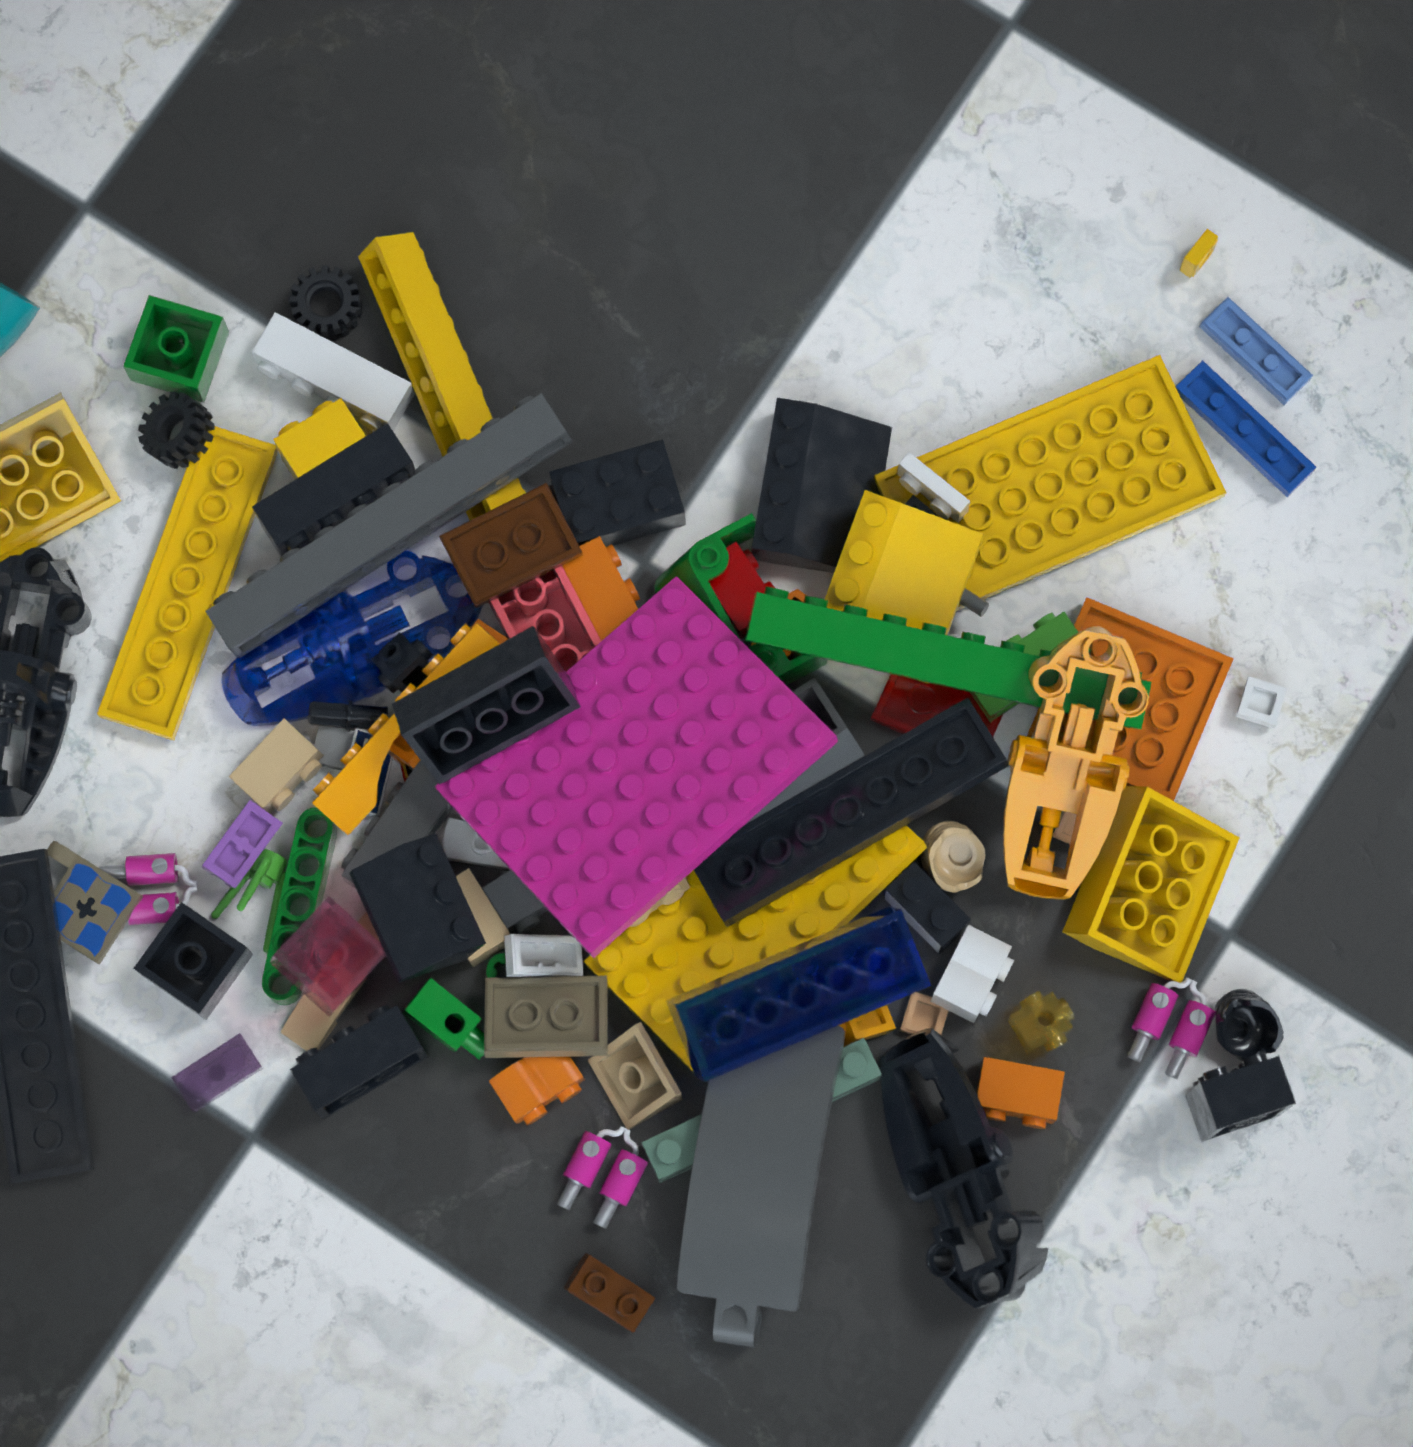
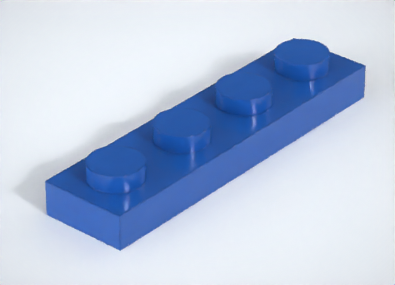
M1203 360L1176 386L1181 399L1287 498L1315 471L1316 466Z

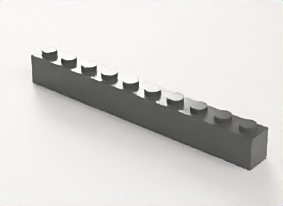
M540 393L536 397L528 396L520 400L514 406V411L502 419L497 417L488 421L481 427L479 434L470 440L462 439L454 443L447 450L448 454L436 462L428 461L420 465L414 471L413 477L402 484L398 482L388 486L381 492L380 498L370 505H360L351 510L347 515V519L336 527L328 526L315 534L313 537L314 541L302 549L294 548L286 552L280 558L279 564L268 571L264 569L254 573L247 579V584L236 592L229 591L217 597L213 602L214 606L206 610V613L228 649L238 658L243 657L572 443V439L543 394Z

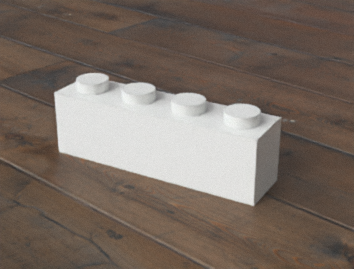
M276 312L252 350V354L258 364L257 368L263 374L276 380L281 376L291 381V386L296 391L308 397H312L314 393L326 401L331 400L332 402L342 398L349 411L360 417L359 422L372 431H376L387 423L394 431L415 395L411 382Z

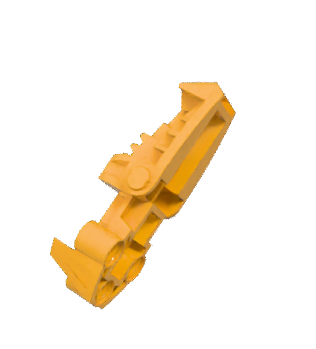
M1092 626L1058 644L1051 651L1050 656L1036 659L1029 669L1028 677L1035 692L1043 698L1035 732L1032 733L1031 737L1018 735L1010 746L1008 765H1010L1011 774L1007 788L1003 824V849L1007 884L1011 889L1026 895L1061 900L1071 898L1098 857L1115 817L1122 790L1125 789L1129 777L1130 767L1127 765V759L1112 756L1118 731H1122L1126 717L1134 718L1141 715L1148 706L1149 696L1141 683L1137 663L1126 639L1112 636L1107 629L1101 626ZM1105 639L1108 641L1107 651L1098 657L1089 655L1088 649L1090 644L1094 640ZM1076 667L1109 674L1092 741L1087 739L1095 709L1084 704H1071L1065 731L1059 732L1065 712L1063 709L1066 693L1070 692ZM1054 669L1058 671L1059 678L1054 685L1044 687L1038 683L1041 673L1045 670ZM1134 687L1138 690L1137 697L1132 703L1121 704L1118 702L1119 693L1123 689ZM1037 805L1042 806L1039 824L1043 828L1039 846L1037 848L1032 847L1027 860H1024ZM1062 811L1077 814L1065 870L1061 867L1053 866L1055 852L1049 849L1054 828H1059Z

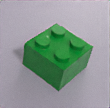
M149 295L123 367L133 382L167 392H177L178 394L182 392L194 400L205 402L229 334V329L222 316Z

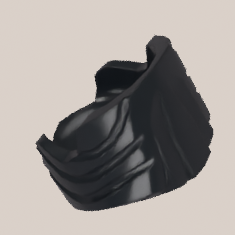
M1236 989L1228 992L1217 1001L1215 1005L1217 1041L1237 1059L1242 1061L1261 1053H1273L1281 1045L1284 1031L1279 1017L1270 1004L1254 991Z

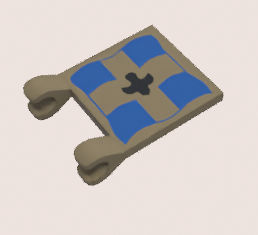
M53 841L47 849L48 856L68 867L67 872L54 890L61 941L100 965L126 925L135 907L144 896L57 841Z

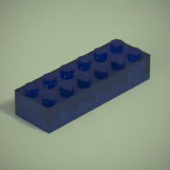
M889 906L666 1000L695 1077L706 1082L931 986L902 909Z

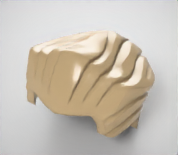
M945 821L934 825L927 831L922 839L927 848L920 855L924 870L927 871V875L941 889L957 893L974 886L983 878L985 848L982 842L966 825L954 821Z

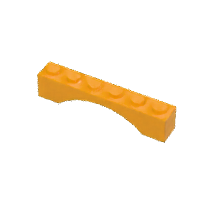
M465 623L449 640L455 647L445 658L438 653L422 670L427 675L424 681L417 688L410 683L395 699V702L496 647L500 643L478 623L472 628ZM383 713L367 730L372 735L370 740L363 747L355 743L340 759L345 767L334 778L328 773L313 789L318 796L312 804L347 835L359 825L377 804L378 782L383 762L393 741L400 733L395 713L390 718Z

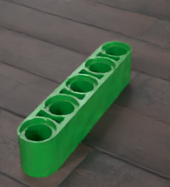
M318 808L305 810L297 821L262 976L264 992L274 1003L279 1005L293 1004L302 994L337 839L336 824ZM316 820L327 822V830L322 836H308L307 830L312 822ZM315 859L319 862L317 872L313 875L302 876L299 874L300 864L304 860ZM300 897L309 899L310 907L305 914L295 916L290 913V906L295 899ZM291 936L299 937L301 939L300 949L292 955L283 954L281 951L283 941ZM282 975L290 976L292 978L291 989L282 995L275 994L272 990L274 981Z

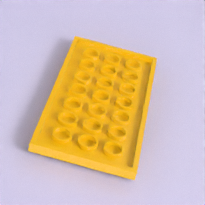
M1160 355L916 457L970 500L968 512L959 523L951 517L948 518V521L985 534L965 587L983 600L1221 499L1227 493ZM898 465L874 475V480L881 496L905 504L914 495L899 482L901 477L897 475ZM920 492L914 495L932 510L929 505L931 503L930 500ZM959 603L957 611L965 607Z
M905 825L727 928L693 870L685 877L690 888L683 893L679 900L670 905L663 904L659 906L658 909L649 914L644 922L637 926L628 927L595 958L590 955L584 960V963L596 976L607 975L608 988L686 1066L694 1071L716 1050L719 1043L749 1019L927 847L925 842Z

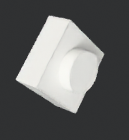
M1249 676L1246 680L1236 717L1275 728L1287 688Z

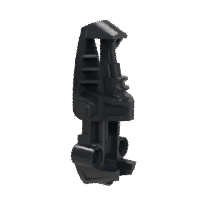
M40 547L30 548L22 555L9 556L0 562V595H2L0 602V817H17L27 814L41 793L53 769L66 732L71 706L75 701L77 692V681L74 674L59 672L63 649L68 648L70 636L84 632L92 620L91 611L83 600L81 589L67 562L54 559L48 551ZM39 562L48 563V569L43 575L39 577L31 576V570L35 564ZM20 590L50 595L37 658L34 655L40 628L26 623L16 624L12 649L8 651L11 631L8 627L11 615L15 616ZM79 606L80 611L75 619L69 621L62 620L63 611L67 607ZM12 729L27 731L19 789L7 785L8 771L2 769L4 749L10 745Z
M927 1028L902 1040L881 1056V1087L887 1131L903 1186L909 1197L916 1203L921 1204L929 1199H933L940 1219V1223L931 1228L935 1242L930 1245L927 1251V1266L933 1275L942 1278L954 1293L976 1309L990 1303L1017 1300L1023 1294L1025 1284L1043 1271L1049 1248H1036V1245L1043 1238L1044 1224L1040 1215L1035 1211H1013L1003 1182L1010 1172L1007 1164L1013 1158L1010 1140L1003 1131L990 1127L971 1082L953 1053L959 1051L958 1047L933 1028ZM918 1070L925 1080L934 1081L942 1098L939 1104L946 1117L945 1120L932 1126L912 1083L905 1073L906 1071ZM991 1212L993 1220L990 1230L987 1232L996 1258L985 1263L973 1227L987 1223L989 1220L987 1213ZM1016 1224L1018 1226V1235L1016 1232Z

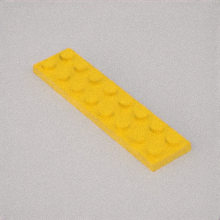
M216 426L215 430L208 431L214 437L212 442L206 441L204 444L208 448L207 452L203 454L199 451L197 455L200 460L196 463L189 460V467L186 468L97 712L100 718L172 741L175 740L215 629L206 610L214 606L213 602L217 597L229 590L256 515L252 506L261 501L278 454V449L274 444Z

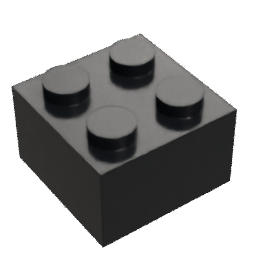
M181 902L133 969L200 1017L207 1020L251 959L253 953L245 945Z

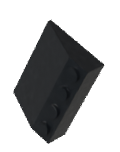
M777 397L752 543V554L756 560L834 573L864 491L867 490L881 495L874 480V475L886 469L892 427L816 403Z

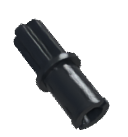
M348 700V704L312 701L308 709V723L320 726L345 727L346 732H350V728L369 729L376 721L371 719V716L380 717L383 713L388 716V706L352 704V700Z

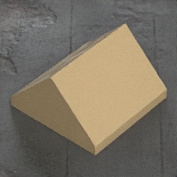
M641 1022L635 1024L608 1044V1056H592L588 1059L589 1064L628 1130L682 1100L681 1091Z

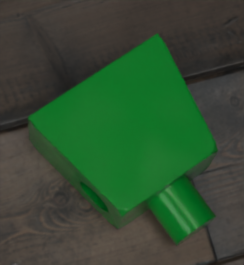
M432 978L428 979L402 1013L451 1051L455 1052L462 1046L480 1060L484 1055V1033L476 1025L481 1018ZM449 1015H453L461 1022L460 1030L457 1033H453L445 1027V1020Z

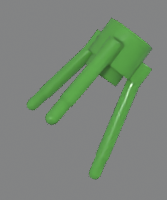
M264 849L238 886L230 888L211 914L212 919H217L248 879L251 881L237 905L238 911L245 909L258 885L271 889L273 883L276 884L263 951L268 953L286 874L284 870L288 861L281 855Z

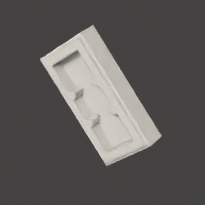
M447 817L442 848L448 860L510 870L465 820Z
M509 934L504 936L506 974L508 977L583 976L582 946L573 936Z

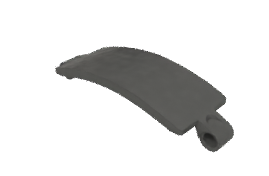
M784 984L770 997L766 1015L753 1014L716 1047L695 1148L677 1279V1289L679 1292L716 1299L713 1340L716 1342L755 1348L758 1344L762 1325L760 1306L795 1312L800 1305L820 1162L845 1040V1030L842 1027L813 1023L817 1004L816 988Z

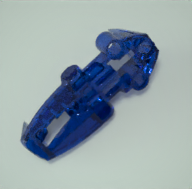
M404 551L387 563L389 580L353 597L351 594L349 595L347 589L243 657H237L222 673L221 683L224 695L236 715L247 725L251 726L277 725L284 718L288 722L308 719L309 704L312 701L348 704V700H352L355 703L363 698L375 696L386 689L377 678L381 670L371 659L394 637L377 645L375 642L410 626L400 605L367 621H364V619L393 606V600L406 594L412 597L434 586L446 612L402 632L411 643L418 638L434 654L430 658L432 660L438 653L445 658L455 647L449 642L443 649H434L429 645L432 637L437 634H445L451 639L465 623L471 628L479 618L484 605L475 608L468 593L459 598L448 594L452 585L462 583L453 564L430 556L422 555V558H419L411 551ZM410 565L416 568L415 575L408 580H401L396 577L397 571L402 566ZM291 651L282 656V662L267 670H263L262 666H260ZM307 665L310 666L315 679L262 707L258 696L271 688L270 680L287 671L292 674Z

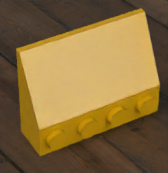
M61 392L0 424V562L9 556L22 555L26 550L41 545L121 501Z
M865 490L824 599L828 600L827 608L843 611L844 605L856 606L867 609L866 617L882 620L883 614L907 618L906 626L922 629L923 623L946 627L945 635H948L985 534Z
M1126 786L1122 790L1108 836L1098 857L1081 884L1062 932L1095 950L1169 981L1181 983L1240 837L1147 786Z

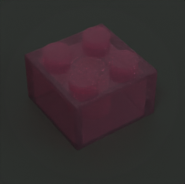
M328 896L272 956L270 964L330 1018L385 959L386 954L381 943Z

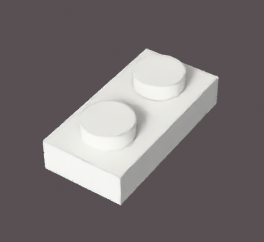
M910 452L899 462L897 475L901 477L899 482L912 494L917 495L920 492L930 500V507L940 517L946 520L951 517L959 523L968 512L970 500Z

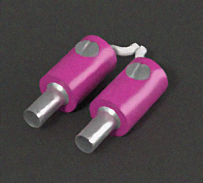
M176 853L127 856L126 862L123 865L99 866L101 870L116 879L126 878L128 886L177 883L178 871H180L186 884L192 886L184 893L182 903L187 905L191 893L197 892V880H191L186 868L178 865ZM177 892L143 895L144 897L135 907L128 923L129 925L166 923L180 904Z
M1186 978L1181 983L1170 981L1164 986L1151 983L1132 1024V1029L1138 1033L1127 1057L1141 1062L1150 1039H1160L1179 997L1170 988L1176 987L1181 989L1190 984L1192 994L1199 998L1200 1003L1188 1000L1169 1042V1046L1175 1049L1165 1074L1174 1079H1178L1188 1055L1197 1057L1215 1017V1011L1206 1006L1204 995L1196 989L1197 982L1190 978Z
M620 1126L616 1131L604 1129L597 1135L588 1131L583 1133L563 1173L569 1181L557 1205L570 1211L581 1187H591L612 1146L611 1143L602 1139V1137L605 1135L617 1137L623 1134L625 1142L632 1147L633 1153L624 1149L620 1150L599 1192L605 1197V1200L593 1222L600 1227L607 1228L619 1204L627 1206L648 1164L647 1161L638 1157L639 1148L631 1140L630 1130Z

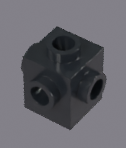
M399 632L371 660L381 670L377 678L394 694L397 690L402 693L410 683L417 688L427 677L422 670L430 662L429 659L434 654L418 638L411 643Z

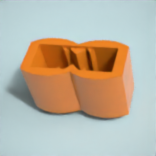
M570 1056L524 1057L498 1073L489 1082L515 1123L519 1124L525 1121L527 1125H530L548 1113L545 1106L559 1098L560 1102L564 1103L580 1093L582 1089L579 1084L585 1081V1078Z

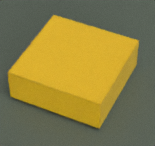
M1206 229L1184 257L1180 271L1189 278L1194 277L1214 252L1218 236L1209 229Z

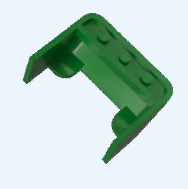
M751 513L696 542L659 575L655 582V594L677 576L740 639L709 581L717 578L726 570L729 563V555L726 549L728 546L735 542L740 545L754 537L756 519ZM757 643L748 647L786 686L821 668L828 661L827 659L805 654L789 661L783 649Z

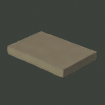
M607 975L485 978V1058L608 1056Z

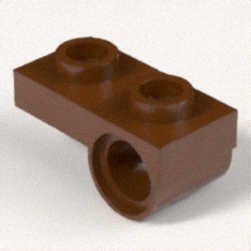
M587 1253L583 1255L563 1287L566 1291L632 1333L635 1332L655 1300V1297Z

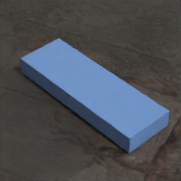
M1229 297L1200 324V328L1284 406L1313 377L1303 365Z

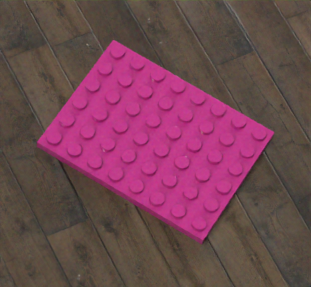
M677 576L567 671L579 700L580 708L444 783L435 786L438 793L593 958L838 742L837 736Z

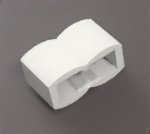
M968 925L933 994L931 1002L972 1023L975 1022L979 1013L987 1017L997 996L990 992L996 979L1004 982L1014 962L1013 959L1007 957L1012 946Z

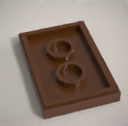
M547 483L439 536L475 608L583 555Z

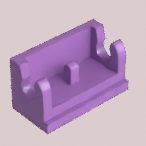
M249 800L203 863L202 868L221 879L227 886L236 888L283 823Z

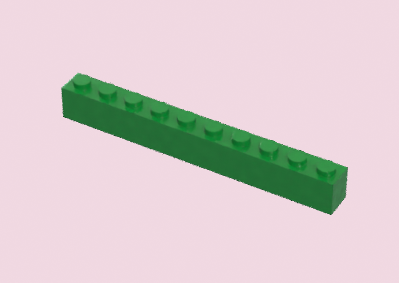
M765 587L764 593L756 592L754 594L744 641L1041 708L1043 698L1035 692L1028 677L1029 669L1036 659L1050 656L1051 651L1041 649L1039 656L1024 653L1025 645L1001 640L1000 647L984 644L985 636L963 631L961 638L945 635L946 627L930 623H923L922 629L906 626L907 618L890 614H883L882 620L866 617L867 609L851 605H844L843 611L827 608L828 600L805 596L804 602L788 599V591L772 587ZM1076 667L1070 692L1066 693L1063 704L1064 714H1069L1072 703L1084 704L1095 709L1092 720L1097 721L1109 674ZM1054 669L1045 670L1041 673L1038 683L1044 687L1054 685L1059 678V672ZM1141 680L1149 696L1152 682ZM1134 687L1123 689L1119 693L1118 702L1121 704L1132 703L1137 697L1138 690ZM1145 711L1134 718L1126 717L1123 727L1141 729Z

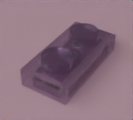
M239 1033L171 1078L191 1110L196 1113L262 1070L263 1067L243 1035Z

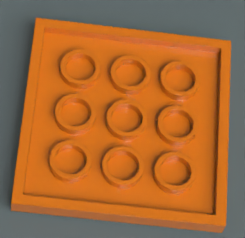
M1086 597L1074 624L1077 631L1080 632L1092 626H1101L1107 629L1112 636L1125 638L1133 652L1139 671L1143 672L1141 680L1152 682L1142 728L1130 729L1123 727L1122 731H1118L1112 756L1127 759L1130 771L1126 786H1147L1174 801L1234 658ZM1105 639L1094 640L1089 646L1091 650L1090 655L1096 657L1103 655L1108 649V641ZM1038 708L1026 737H1031L1032 733L1035 732L1041 708ZM1064 714L1059 732L1065 731L1069 714ZM1092 720L1087 739L1089 741H1092L1097 722L1095 720Z

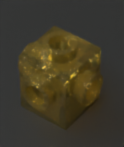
M1038 991L1020 1001L1019 1004L1022 1009L1011 1014L1007 1020L1028 1056L1042 1047L1048 1053L1068 1042L1066 1034L1072 1030L1073 1026L1070 1021L1075 1019L1063 997L1057 1000L1053 992L1043 997L1042 993ZM1038 1018L1047 1019L1049 1026L1041 1025Z

